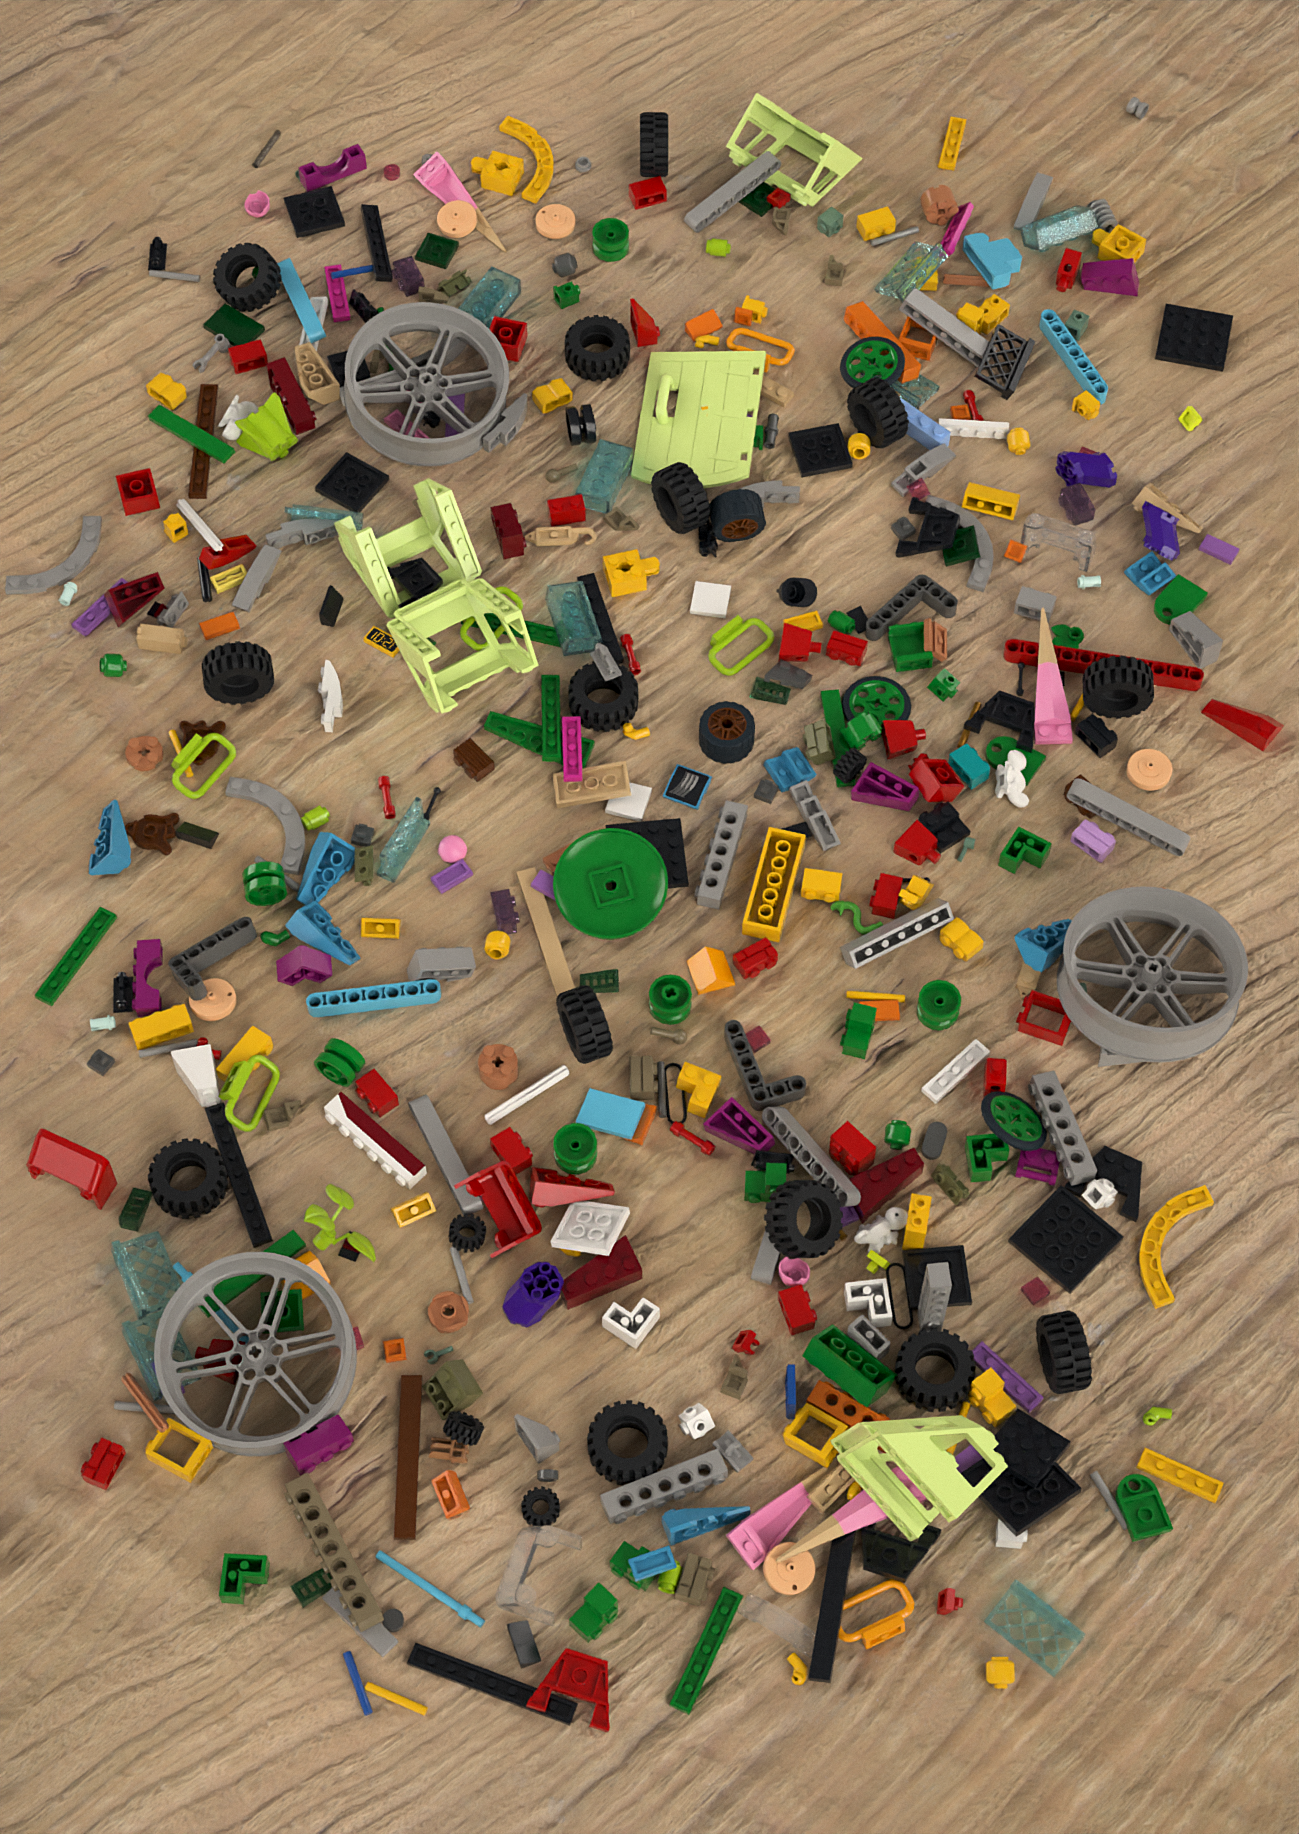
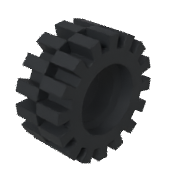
M851 748L837 761L838 764L834 766L833 774L847 784L853 778L855 779L857 774L861 773L860 771L864 769V765L867 763V758L857 749Z
M464 1213L463 1217L461 1214L457 1215V1219L454 1218L450 1224L449 1242H452L454 1248L458 1246V1251L464 1249V1253H467L468 1249L471 1252H474L475 1248L477 1250L480 1249V1245L484 1244L486 1235L485 1222L483 1220L480 1221L479 1216L474 1218L472 1213L470 1217L467 1213ZM471 1229L475 1232V1235L465 1237L460 1234V1230Z
M452 1411L448 1415L443 1432L446 1433L447 1437L451 1436L450 1439L457 1440V1443L462 1442L463 1445L469 1444L473 1446V1444L477 1445L484 1426L482 1422H479V1419H474L472 1415L468 1416L465 1412L462 1414L460 1411Z
M541 1486V1489L534 1487V1491L530 1489L527 1491L528 1494L523 1497L521 1503L523 1518L527 1520V1524H533L534 1528L540 1526V1529H544L545 1525L550 1527L551 1523H555L556 1518L559 1517V1498H557L555 1492L552 1493L550 1488L545 1490L543 1486ZM539 1500H543L549 1505L548 1511L543 1515L536 1514L532 1509L534 1503Z

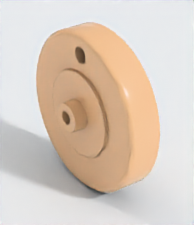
M455 200L445 204L439 210L437 224L444 235L451 238H460L474 230L477 224V214L470 203Z
M551 204L541 208L535 218L538 232L551 239H560L568 236L573 232L576 225L574 212L561 204Z
M1142 749L1130 757L1126 769L1127 776L1140 789L1148 791L1158 790L1170 781L1172 764L1169 758L1162 752L1155 749Z
M218 978L203 981L208 992L205 998L196 1001L189 996L191 1011L196 1017L205 1021H216L225 1018L233 1011L237 1002L233 986L229 982Z
M784 1542L773 1547L766 1555L763 1563V1573L766 1582L774 1591L782 1595H796L803 1592L811 1585L815 1576V1562L808 1550L776 1563V1559L796 1544L794 1542Z

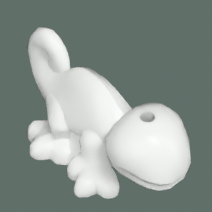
M238 395L235 396L218 425L223 427L227 424L222 434L227 440H236L242 433V430L235 424L236 420L247 418L252 412L254 414L259 412L257 405L252 402L243 401L238 403Z
M1011 750L1008 753V761H1005V767L1001 764L997 766L995 772L997 780L995 793L997 798H1002L1004 793L1007 794L1008 799L1013 805L1022 808L1029 803L1027 795L1022 793L1026 781L1021 773V770L1026 767L1027 761L1023 753L1018 750Z
M899 1207L888 1209L885 1217L877 1215L876 1220H873L872 1224H861L854 1236V1241L858 1244L869 1243L868 1253L870 1250H873L879 1254L884 1244H897L899 1233L898 1231L892 1232L890 1230L903 1229L907 1224L908 1213Z

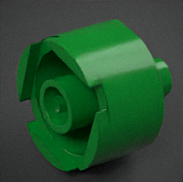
M869 710L867 715L865 712L846 723L848 725L846 729L842 727L839 731L850 748L860 751L866 746V742L870 740L874 742L879 739L883 729L872 711Z

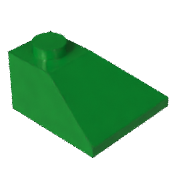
M302 1289L289 1290L277 1333L304 1331ZM282 1291L277 1292L266 1323L267 1325H272ZM260 1292L261 1316L270 1292ZM267 1331L262 1332V1334H270Z

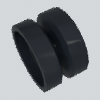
M581 405L580 417L575 406L566 407V423L571 446L581 444L582 433L587 444L595 443L596 424L591 405Z

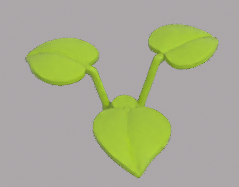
M328 1184L326 1186L327 1195L339 1204L333 1217L329 1218L328 1213L316 1204L310 1205L304 1216V1222L313 1223L322 1228L313 1239L314 1245L324 1251L331 1243L335 1245L337 1242L348 1238V1242L355 1249L363 1253L374 1263L376 1260L374 1247L362 1234L354 1231L352 1234L346 1233L335 1238V1219L343 1206L351 1210L354 1207V1201L345 1190L333 1184Z

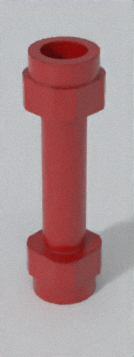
M966 390L963 396L965 403L969 405L972 420L983 421V417L979 415L975 404L976 397L974 392Z
M624 634L620 637L621 645L627 653L629 671L635 676L641 673L640 663L636 661L631 635Z
M381 776L378 778V783L384 799V816L386 819H393L396 817L389 791V788H391L388 776Z
M675 1121L670 1127V1131L677 1137L681 1135L697 1145L705 1155L710 1156L714 1152L716 1146L709 1140L704 1141L689 1132L681 1122Z

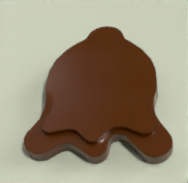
M204 720L195 724L181 721L179 728L184 734L182 748L188 744L196 733L202 739L210 733L221 735L226 729V724L223 721H217L211 727H207ZM216 740L210 741L193 761V764L200 766L212 758L219 750V742Z
M171 813L167 816L144 815V818L138 822L135 820L126 824V834L142 849L158 850L163 855H170L172 848L167 839L176 837L174 826L179 822L180 818L177 813Z

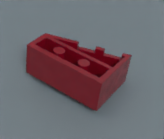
M511 503L490 507L491 520L503 560L523 556L524 548L527 546L521 524L518 522L516 509H513Z
M156 572L108 589L104 596L117 626L120 627L160 594L165 587L159 573Z

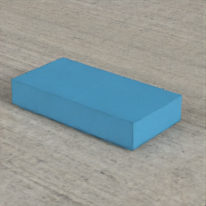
M669 1545L628 1559L635 1582L676 1568Z

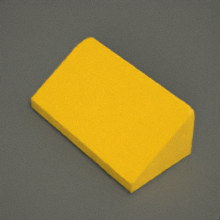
M361 918V937L399 939L401 919Z
M424 1192L390 1208L399 1228L436 1212L428 1192Z

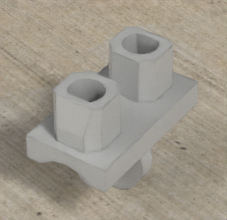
M729 1430L712 1443L715 1449H719L722 1457L737 1473L753 1461V1457Z

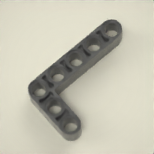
M923 574L918 575L868 619L865 636L870 641L879 640L888 632L889 626L897 624L921 601L941 616L952 618L956 615L958 600L930 577Z
M239 918L169 960L168 965L175 980L191 999L201 1000L208 993L198 972L256 939L257 932L251 918Z
M730 1020L725 1024L724 1038L754 1110L763 1111L767 1107H777L799 1100L805 1096L806 1080L800 1075L765 1084L741 1023L737 1020ZM734 1030V1031H736L737 1033L732 1034V1033H730L729 1031ZM737 1047H742V1048H744V1049H743V1050H737L736 1048H737ZM743 1064H749L751 1066L744 1067ZM754 1080V1081H756L757 1083H756V1084H751V1083H749V1081ZM793 1086H800L801 1088L795 1089ZM779 1091V1092H782L783 1094H781V1095H776L774 1092ZM762 1097L764 1100L758 1101L755 1098Z

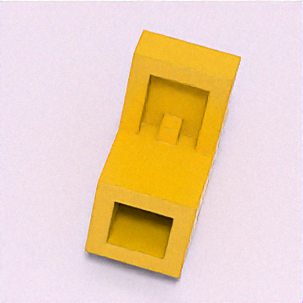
M913 875L907 888L901 889L899 896L902 898L899 902L912 910L921 907L934 884L918 875Z

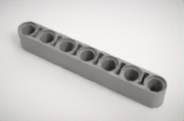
M766 151L688 212L684 222L696 233L702 231L780 168L781 161L770 151Z
M1074 779L1067 793V798L1073 803L1173 855L1182 856L1191 839L1185 832L1085 780Z
M423 1095L408 1102L412 1115L462 1214L467 1213V1215H471V1213L482 1210L483 1205L480 1197L470 1195L466 1190V1185L457 1189L454 1187L455 1184L469 1176L428 1095Z
M784 1107L765 1108L762 1113L764 1123L813 1179L829 1186L830 1190H833L836 1194V1200L840 1201L841 1207L858 1205L861 1200L859 1190Z

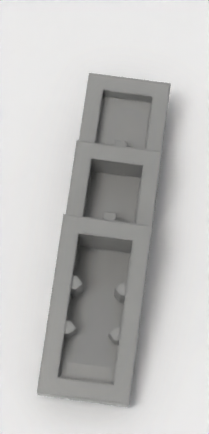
M1037 172L1019 211L1014 229L1030 233L1040 208L1043 206L1053 177Z
M266 544L263 546L239 587L232 603L233 607L250 613L256 597L259 598L265 583L268 584L282 552L281 550Z
M807 780L791 786L789 791L821 849L826 851L840 845L841 843L826 811L822 809L817 796L813 795Z
M331 1588L322 1597L324 1602L362 1640L384 1657L398 1643V1640L381 1623L363 1632H360L358 1626L353 1628L348 1618V1615L351 1614L349 1609L344 1610L339 1601V1597H341L339 1590L335 1592ZM358 1603L355 1606V1608L363 1607L361 1603Z

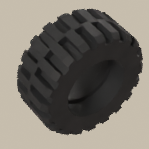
M643 112L640 114V175L642 177H666L668 175V114L665 112Z
M240 243L236 244L234 248L230 247L227 249L228 252L220 256V261L217 260L215 264L217 268H214L213 271L215 276L213 277V284L216 291L227 304L242 312L246 310L252 312L255 308L259 310L263 308V305H268L270 299L275 298L277 295L276 290L280 289L281 270L275 259L265 248L258 244L244 243L242 245ZM259 267L258 275L250 285L244 288H236L237 278L245 269Z
M594 315V317H584L583 320L579 319L575 322V325H571L565 335V360L569 369L577 376L581 375V378L585 380L606 381L607 378L612 379L616 377V374L619 375L623 372V369L627 367L630 360V338L628 331L617 320L609 319L608 316L604 315L603 317ZM592 344H604L610 347L609 350L600 353L590 352L584 348Z
M871 378L853 388L847 399V408L854 427L857 428L858 433L867 435L871 446L875 448H885L903 438L908 431L909 424L908 415L904 409V404L900 400V396L896 394L893 387L889 386L888 382L880 378Z
M682 462L674 463L654 473L651 481L653 498L657 509L661 513V517L670 526V529L678 534H686L705 525L710 517L709 500L707 499L702 482L699 481V477L693 472V469Z
M235 641V643L228 642L223 646L215 647V650H210L203 659L201 667L204 689L215 701H220L224 704L230 703L231 705H236L237 703L246 704V702L252 703L256 699H261L265 694H268L274 685L271 655L258 644H251L246 641L245 643Z
M1122 655L1120 657H1104L1098 662H1093L1083 673L1084 704L1092 713L1096 712L1098 716H1105L1106 718L1116 717V719H1121V717L1128 718L1145 711L1153 702V671L1140 659L1137 660L1135 657L1130 656L1128 658Z
M594 661L590 665L587 663L582 666V670L578 669L575 672V676L571 677L570 685L568 686L569 708L573 717L581 716L583 727L587 729L593 728V731L597 732L599 730L610 732V729H614V731L620 729L621 725L629 723V720L634 718L639 702L638 683L634 678V674L628 671V668L624 665L619 666V663L616 662L622 675L606 682ZM598 689H610L620 695L615 701L606 704L593 702L587 697L591 692Z
M582 985L560 993L556 998L557 1010L566 1039L577 1061L587 1064L609 1056L613 1051L611 1033L604 1011L593 989L588 985Z
M188 1138L182 1139V1142L177 1143L176 1140L170 1142L171 1146L161 1148V1153H156L153 1157L154 1163H150L148 1181L155 1202L158 1206H161L165 1213L170 1211L171 1216L176 1218L179 1215L182 1216V1219H189V1216L198 1218L201 1213H210V1208H216L220 1204L219 1198L224 1199L225 1189L228 1188V1175L222 1156L219 1155L215 1147L211 1148L209 1143L204 1141L201 1144L200 1139L189 1141ZM195 1166L207 1172L205 1180L195 1189L180 1191L170 1186L173 1175L182 1168Z
M816 1180L787 1181L783 1185L778 1186L775 1190L776 1192H773L769 1197L770 1203L766 1204L765 1209L767 1213L764 1214V1221H766L767 1225L765 1230L770 1235L768 1236L770 1242L775 1243L774 1248L783 1255L792 1258H818L827 1254L828 1250L835 1246L834 1241H838L841 1235L839 1231L843 1227V1223H841L843 1212L840 1211L839 1207H841L839 1200H836V1194L833 1190H830L829 1186ZM803 1202L807 1205L811 1218L809 1229L804 1236L800 1233L797 1226V1212Z
M1070 1310L1042 1315L1036 1322V1340L1042 1370L1050 1390L1056 1394H1064L1088 1388L1092 1381L1091 1358L1086 1335L1084 1334L1079 1317Z
M931 1328L929 1332L926 1329L919 1330L918 1335L913 1333L909 1336L908 1341H904L901 1345L895 1365V1373L897 1374L895 1381L899 1385L898 1390L901 1395L906 1394L905 1400L909 1403L915 1402V1407L921 1409L922 1406L926 1407L928 1412H933L934 1409L944 1412L946 1407L949 1406L950 1409L957 1407L958 1402L962 1403L966 1399V1395L969 1394L976 1370V1362L973 1360L974 1354L972 1350H968V1343L965 1340L961 1342L959 1335L956 1333L951 1335L947 1329H943V1332L937 1331V1328ZM926 1356H939L946 1359L952 1365L955 1374L953 1379L947 1383L931 1384L918 1375L916 1363Z
M626 1400V1404H621L620 1401L614 1402L613 1407L605 1406L602 1414L598 1412L594 1417V1422H591L589 1426L587 1443L590 1462L592 1466H596V1472L600 1476L605 1475V1480L612 1482L614 1479L617 1480V1485L623 1486L624 1482L631 1483L656 1473L657 1469H661L664 1465V1458L667 1457L668 1452L666 1425L663 1424L661 1416L659 1414L655 1415V1410L649 1406L646 1409L644 1403L639 1401L637 1405L632 1404V1400ZM634 1428L646 1436L648 1445L640 1455L633 1458H622L610 1451L608 1439L619 1429Z

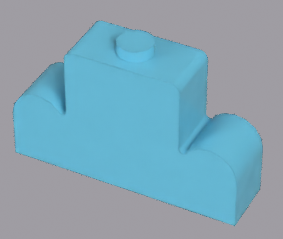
M984 233L964 236L962 250L991 289L1008 286L1011 273L1020 271L1022 255L1008 238L989 242V237Z

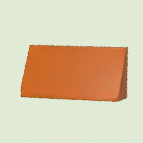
M714 309L685 323V332L694 342L699 336L709 335L723 328Z
M645 1105L632 1140L624 1138L625 1140L643 1145L657 1112V1106Z
M446 1470L431 1480L446 1518L470 1509L455 1471Z

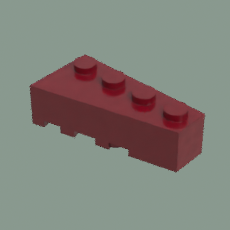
M283 357L267 363L269 386L272 392H275L280 397L286 417L295 434L299 435L315 429L316 415L313 410H310L309 402L304 397L302 389L298 385L286 358Z
M915 1148L909 1149L849 1178L861 1195L859 1204L853 1207L862 1224L873 1213L880 1210L881 1206L893 1199L899 1191L905 1189L923 1173L924 1162Z
M625 1235L615 1242L609 1256L597 1255L564 1279L560 1295L567 1310L643 1279L642 1267L627 1236Z

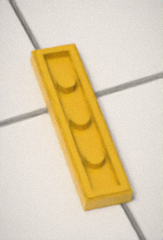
M950 117L938 168L955 170L967 119Z
M1144 1448L1136 1467L1213 1503H1216L1224 1484L1217 1479L1148 1448Z

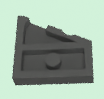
M781 659L765 674L763 681L769 682L770 679L779 680L780 685L803 689L811 681L813 675Z

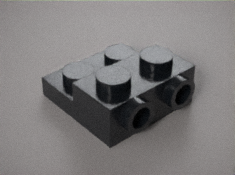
M949 801L944 804L943 802L937 803L933 811L930 813L927 811L923 812L918 819L937 838L936 849L940 854L968 837L971 832L960 820V814Z

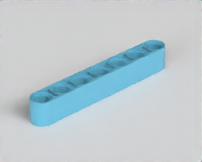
M287 258L277 263L281 270V280L311 344L327 337L291 259Z
M1044 310L1041 313L1040 330L1084 391L1087 390L1100 402V405L1105 403L1108 392L1106 382L1058 315L1053 310Z
M427 979L310 994L306 999L308 1013L312 1017L433 1004L441 999V987L437 980Z

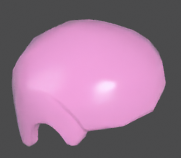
M259 190L255 194H249L244 202L245 210L253 217L265 216L270 209L268 195Z
M449 835L440 841L438 855H440L444 862L454 864L466 856L467 846L460 837Z
M786 1256L779 1263V1276L781 1281L787 1286L794 1287L801 1284L803 1286L809 1280L810 1268L800 1258L789 1259Z

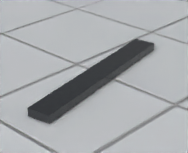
M224 1102L207 1107L205 1112L224 1161L253 1248L272 1242L268 1225L232 1124L225 1116Z
M856 1530L835 1538L831 1542L808 1676L809 1681L831 1683Z
M415 1643L407 1665L569 1726L578 1707V1703L554 1694L550 1695L545 1712L526 1707L528 1700L537 1688Z

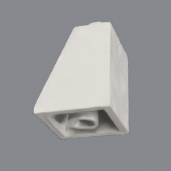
M211 1045L171 1051L176 1072L202 1107H210L221 1103V1098L218 1097L220 1090Z

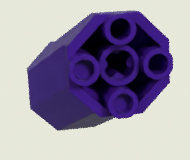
M1063 451L1058 454L1055 470L1064 479L1068 488L1077 487L1081 484L1107 488L1116 485L1117 474L1116 472L1113 473L1111 469L1114 467V464L1106 453L1085 454Z
M1145 501L1142 506L1146 530L1143 546L1155 552L1159 550V555L1171 561L1174 558L1177 559L1180 554L1176 524L1179 519Z
M537 1262L524 1269L522 1276L507 1291L502 1306L511 1324L516 1325L517 1323L527 1328L541 1321L547 1310L559 1299L564 1280L556 1266L548 1262Z

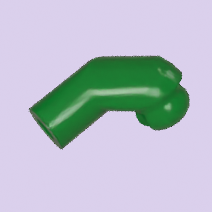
M287 930L282 931L278 935L264 931L261 933L260 938L263 943L275 947L289 939L290 935Z

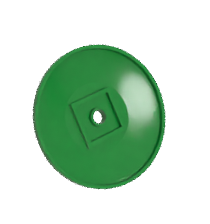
M599 829L579 837L563 852L555 868L553 892L561 914L575 929L598 939H621L642 931L658 916L667 897L668 875L661 855L645 838L624 829ZM609 882H614L617 885L612 891L606 889V885Z

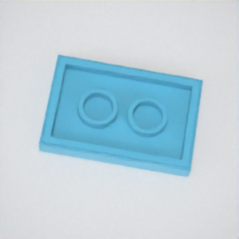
M590 1088L575 1122L586 1125L593 1130L632 1140L644 1111L645 1103Z

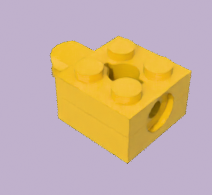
M492 151L488 159L474 157L471 160V170L473 173L480 174L481 188L512 196L524 174V161L522 158Z
M1118 224L1110 233L1100 228L1096 229L1093 232L1091 243L1099 247L1097 258L1102 261L1133 258L1135 263L1144 253L1147 239Z
M638 549L603 556V571L612 597L647 590V576L656 575L660 571L659 560L656 557L640 559Z

